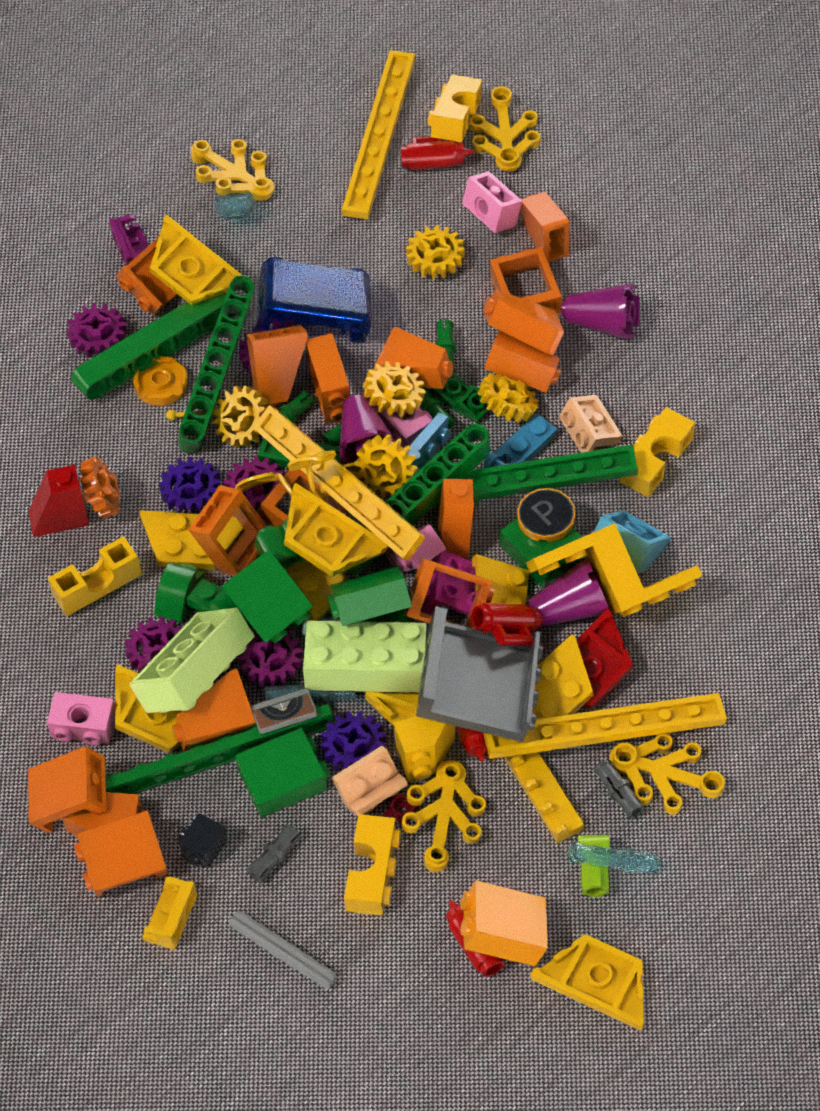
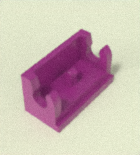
M133 214L117 219H109L112 237L125 266L149 246L139 222L125 226L127 223L136 220Z

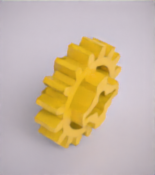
M436 225L434 230H430L428 226H425V232L415 231V238L409 237V245L406 246L408 265H412L414 273L421 270V277L423 278L427 274H431L432 279H435L437 274H441L443 278H446V272L448 271L455 274L456 266L461 267L462 259L465 258L463 239H458L457 232L450 234L449 227L442 231L439 225Z
M385 361L383 367L375 364L373 370L369 369L363 384V388L366 389L364 397L371 398L369 402L371 406L376 404L379 406V413L387 410L390 417H392L394 412L403 417L406 411L412 415L415 409L420 408L425 395V390L422 389L424 381H417L419 374L409 373V366L402 369L399 362H396L395 366H391L388 361Z
M489 373L487 377H484L479 386L478 395L482 396L480 400L482 403L488 404L486 409L494 412L497 417L505 416L506 421L514 419L517 423H520L522 419L527 422L538 408L539 400L534 398L536 393L529 391V386L525 385L521 380L515 381L507 376Z
M235 386L233 393L225 391L226 399H218L217 402L221 407L213 411V413L218 415V419L213 421V424L219 426L216 434L223 436V442L238 448L241 446L250 447L251 441L258 443L259 433L253 427L267 409L264 406L269 402L268 399L261 397L262 392L248 386L243 388Z
M389 434L383 440L380 435H376L372 440H367L357 452L359 458L354 462L355 466L361 467L356 476H363L365 478L363 484L366 486L370 484L372 486L371 490L374 493L380 490L381 497H385L389 492L393 495L418 470L417 466L411 464L416 459V456H409L407 453L411 447L409 445L404 448L400 446L402 442L400 438L392 442L391 435Z

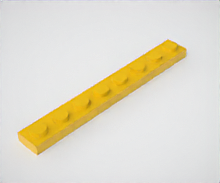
M389 51L343 203L342 216L369 220L414 67V53Z
M268 406L253 427L254 430L290 461L302 456L325 451L273 406ZM334 458L311 466L316 484L401 558L407 561L410 560L426 538L422 533ZM306 468L300 469L307 475Z
M714 693L536 719L533 731H527L523 742L483 733L489 758L495 759L725 725L727 716L720 694Z

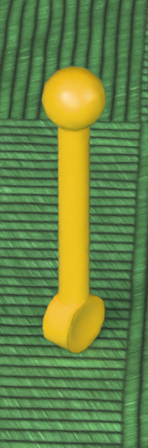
M168 410L166 418L172 421L183 417L185 412ZM193 411L196 415L200 416L206 414L205 411ZM213 413V416L218 419V415Z

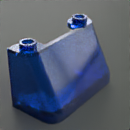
M270 257L262 263L260 268L255 329L269 331L270 324L274 322H279V326L285 327L286 321L340 328L339 334L345 335L346 331L351 334L350 342L364 344L372 324L370 275L360 268L344 269L286 261L280 257Z

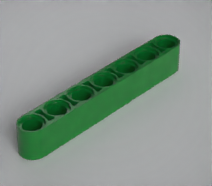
M240 275L233 278L227 290L179 428L178 446L185 453L193 454L198 452L206 437L213 411L216 408L252 303L254 283L247 276ZM237 290H243V291H245L247 294H246V295H239V294H237L235 291H237ZM232 313L238 315L239 318L231 319L227 315ZM226 337L230 339V342H221L219 338ZM218 361L222 363V366L215 367L210 362ZM210 385L214 390L206 391L202 386ZM201 409L206 414L200 416L196 415L193 411ZM190 433L198 438L196 440H188L185 435Z
M226 293L194 305H190L188 302L182 304L78 366L72 372V383L87 399H98L133 378L135 373L138 372L137 369L141 373L156 364L157 361H153L154 357L157 359L160 358L159 356L168 357L213 330ZM231 313L227 316L229 318H233L234 316H236V314Z
M476 423L467 426L385 502L411 525H414L440 500L443 479H463L488 456L491 447L486 427ZM475 440H481V441H482V442L477 443V444L471 443V442H473V441H475ZM454 459H461V461L456 463L451 462ZM436 477L442 478L439 481H430L431 479ZM415 496L421 497L420 499L415 501L410 500L412 497ZM360 524L361 526L369 530L365 525ZM379 556L350 568L346 572L350 574L361 573Z

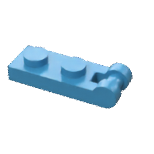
M438 413L410 445L411 448L407 453L409 456H416V459L411 464L418 467V470L413 475L428 460L430 461L435 456L437 449L441 445L447 443L450 436V429H448L449 416Z
M536 413L495 452L489 453L483 464L488 468L530 461L558 435V429Z

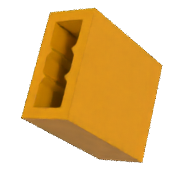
M475 880L469 891L463 893L460 908L464 910V919L460 932L464 936L465 950L531 966L537 965L548 948L545 897Z

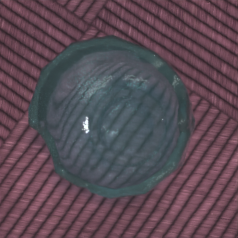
M241 193L214 197V208L217 215L229 222H238L247 218L254 209L253 194Z

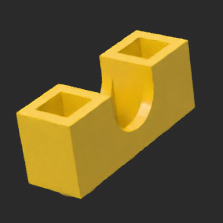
M452 74L448 83L443 84L441 97L436 98L434 111L430 110L428 116V126H431V137L462 143L468 130L469 115H475L481 103V79Z
M665 407L660 415H655L649 424V430L645 435L641 434L634 444L638 475L621 477L620 483L649 498L664 479L665 462L654 455L667 452L679 458L694 439L695 422Z
M124 536L99 549V560L90 569L78 572L72 564L47 578L52 596L66 617L142 575L139 558Z
M358 814L354 837L355 855L369 857L375 863L365 871L349 870L344 895L346 912L383 916L384 906L390 905L392 886H388L389 876H395L397 859L392 858L394 848L399 849L401 841V830H396L395 818Z

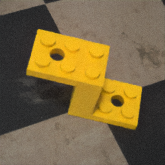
M615 523L525 562L530 573L538 570L539 575H542L560 567L559 560L565 559L567 564L586 555L611 613L616 614L620 612L622 617L643 609L641 603L645 601L650 605L670 597L668 591L672 589L675 593L696 586L695 579L703 576L697 565L643 588Z

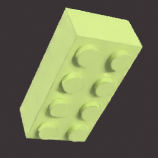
M238 608L197 612L129 685L146 713L187 711L196 705V700L203 692L213 686V681L221 673L229 669L233 659L247 649L246 645L255 636Z
M307 621L303 664L305 688L317 691L419 692L427 641L426 623L355 622L342 626L341 621Z

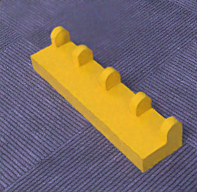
M539 752L503 757L557 843L584 830V823Z

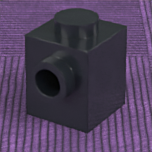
M198 813L191 825L185 826L179 836V845L183 859L193 866H198L199 864L208 869L228 840L225 826Z

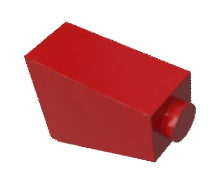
M75 465L46 470L28 510L33 537L90 525Z

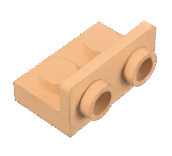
M597 395L570 397L559 415L561 422L581 453L593 451L596 446L618 444L623 437Z
M384 746L378 747L332 777L345 807L357 816L358 814L369 813L377 804L397 795L402 788L408 785L406 779L398 773L388 750Z

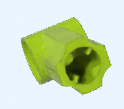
M578 835V863H581L582 894L589 897H601L609 894V835Z

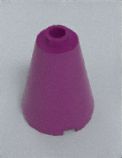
M624 284L569 295L566 301L562 302V316L566 318L568 323L632 340L636 333H631L632 328L638 327L640 320V296L634 295L633 289L638 288L635 284Z
M352 395L343 402L339 456L343 465L354 463L359 458L357 452L367 440H372L376 435H380L383 440L388 434L391 435L374 406L369 404L370 399L364 397V395Z
M587 558L581 560L528 600L530 607L537 608L541 613V618L544 619L540 627L600 616L607 608L609 609Z

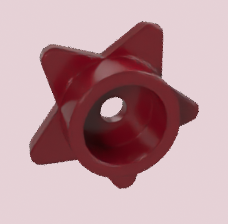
M412 793L411 796L416 798V794ZM406 794L390 797L391 807L383 816L395 818L402 828L403 816L408 812L417 813L420 809L408 803ZM406 808V811L402 812L400 809Z

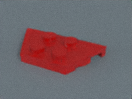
M608 608L576 640L594 696L582 708L594 710L634 668L613 615Z

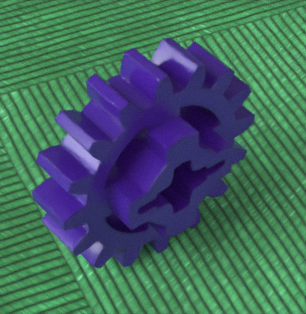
M189 457L186 463H183L181 459H177L178 466L174 467L169 464V473H161L162 481L159 482L162 501H166L169 510L176 506L177 513L187 510L188 514H193L195 509L200 513L203 506L207 504L219 485H221L218 470L214 471L212 463L204 465L203 458H200L197 463L193 462L192 457Z
M347 711L346 718L344 719L336 715V723L327 722V732L321 733L323 742L321 743L322 753H325L326 763L333 762L335 771L341 767L346 769L380 746L386 748V733L383 732L381 722L374 724L373 715L364 719L362 711H359L356 717H352L351 712Z

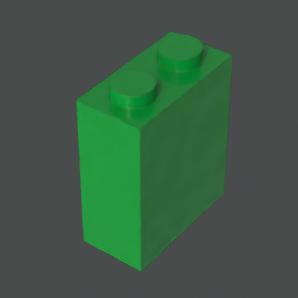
M518 518L499 531L500 547L521 568L528 570L525 562L582 538L572 528L564 538L555 542H547V540L535 541L522 532L518 525ZM585 555L567 564L565 559L558 561L560 567L542 575H539L538 570L532 573L529 572V576L544 589L587 557Z
M267 550L222 585V588L265 643L271 640L275 644L288 634L285 630L288 625L295 622L298 626L312 615L308 610L313 605L270 550Z
M399 566L330 585L333 594L327 595L333 618H340L342 626L412 607L405 579Z
M302 727L234 755L237 770L260 818L328 790L326 778L330 777L327 766L323 760L318 762L315 753H318L316 744L312 736L306 737Z

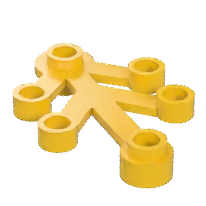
M499 86L491 92V104L497 109L499 128L487 122L484 116L474 115L470 118V129L476 133L483 131L499 141L502 148L488 142L487 137L484 135L473 137L472 148L475 152H486L496 158L495 163L500 170L510 172L521 166V156L529 148H536L540 145L539 132L530 130L525 133V138L519 144L512 147V141L526 128H534L538 124V115L533 110H527L522 114V118L510 128L508 107L512 103V92L505 86Z
M235 139L231 142V153L234 155L235 165L213 152L212 147L205 140H197L191 146V159L197 164L211 162L222 169V171H212L206 165L196 168V180L200 183L216 181V192L219 195L250 193L253 199L266 201L274 193L275 187L273 181L265 177L266 154L264 152L255 151L251 154L250 164L255 168V177L246 172L245 154L247 144L242 139ZM231 180H240L243 183L232 184Z
M658 734L655 739L636 747L629 743H620L610 752L609 760L612 762V765L617 771L626 773L635 790V796L643 805H647L652 801L653 789L644 783L639 770L650 773L664 799L663 807L668 814H678L682 809V798L675 794L668 779L698 788L708 798H717L724 791L725 780L719 772L708 771L700 776L673 767L685 761L696 763L700 760L702 749L695 742L687 743L684 748L654 761L644 757L656 751L660 754L669 753L673 744L672 737L669 734ZM666 741L668 745L660 746L658 742ZM695 750L697 754L692 756L687 751ZM621 757H628L630 761L623 762L619 759ZM715 785L717 789L709 790L707 789V786ZM644 791L647 792L649 796L643 798L640 797L638 794ZM675 801L678 803V806L670 807L667 803Z
M454 760L442 762L436 769V777L421 786L412 785L407 791V801L413 806L421 805L425 797L442 788L441 798L417 813H406L402 818V829L407 833H415L421 825L437 816L433 844L426 849L423 860L426 869L434 873L442 872L448 865L449 853L444 847L449 818L462 832L463 840L468 844L479 842L482 833L481 827L476 823H470L453 801L455 790L467 804V811L470 815L478 817L485 812V799L475 795L464 782L466 770L461 763ZM453 771L456 773V775L450 777L446 774V772ZM418 792L421 794V797L416 799L411 794ZM479 803L482 808L474 809L471 805ZM414 820L417 824L409 826L406 824V821ZM473 830L477 833V836L470 837L466 832ZM439 853L442 855V858L434 859L431 854Z

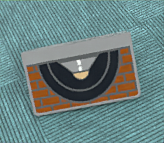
M307 688L250 706L256 722L255 725H257L260 734L317 716L316 708Z

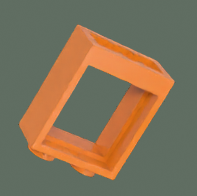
M542 247L526 249L519 253L503 255L490 260V277L494 288L507 294L510 293L504 276L539 268L548 291L522 297V299L554 309L557 314L561 313L562 296Z
M333 333L310 338L306 341L309 373L326 425L341 423L343 402L350 397L349 383Z
M300 469L295 471L288 470L284 475L291 488L297 483L306 490L311 491L308 477ZM280 481L262 502L257 511L261 519L269 525H273V527L283 525L284 521L288 518L285 513L277 508L288 494V491ZM315 483L316 489L320 491V486ZM326 492L328 504L345 515L346 509Z
M219 485L188 530L221 573L235 576L251 564L259 554L254 543L258 532L266 527V524L241 490ZM234 515L245 530L229 553H227L218 542L217 537Z
M421 557L409 593L412 607L405 608L403 614L430 623L432 615L421 612L433 572L437 570L479 584L465 627L475 629L471 623L472 610L475 606H479L482 603H491L495 588L491 587L493 581Z

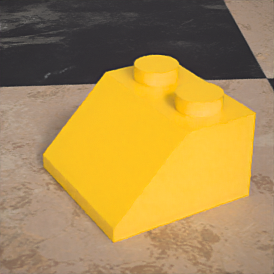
M417 716L394 723L396 752L407 781L425 780L436 773L437 767L443 762L456 739L454 725Z

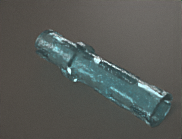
M304 684L265 686V701L305 689ZM308 690L313 702L329 704L330 701L356 700V691Z
M572 842V845L568 848V860L572 863L621 869L622 872L626 873L641 871L656 874V871L658 872L660 868V857L658 854L636 852L633 848L619 850Z

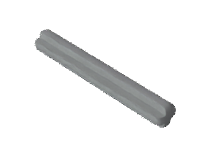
M236 911L229 922L233 929L323 988H331L336 981L335 972L243 912Z

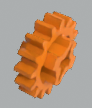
M97 456L84 460L80 463L82 468L79 471L82 477H80L79 481L82 484V495L86 503L92 504L94 512L98 511L100 518L106 519L117 515L120 512L119 507L121 503L118 499L121 497L118 489V479L115 473H111L107 468V464H103L102 459L97 458Z

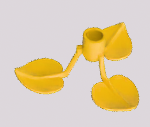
M333 450L322 451L313 455L302 456L289 462L287 466L290 471L306 468L311 489L309 492L328 503L326 491L321 487L319 491L315 487L311 466L335 458L336 452ZM354 463L342 465L356 478L363 479V476H356L361 467L355 466ZM273 472L246 478L234 488L241 490L243 493L260 484L280 481L291 496L293 490L282 474H274Z

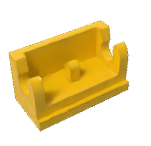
M166 877L163 891L150 922L144 928L143 941L172 950L176 949L198 896L194 882Z

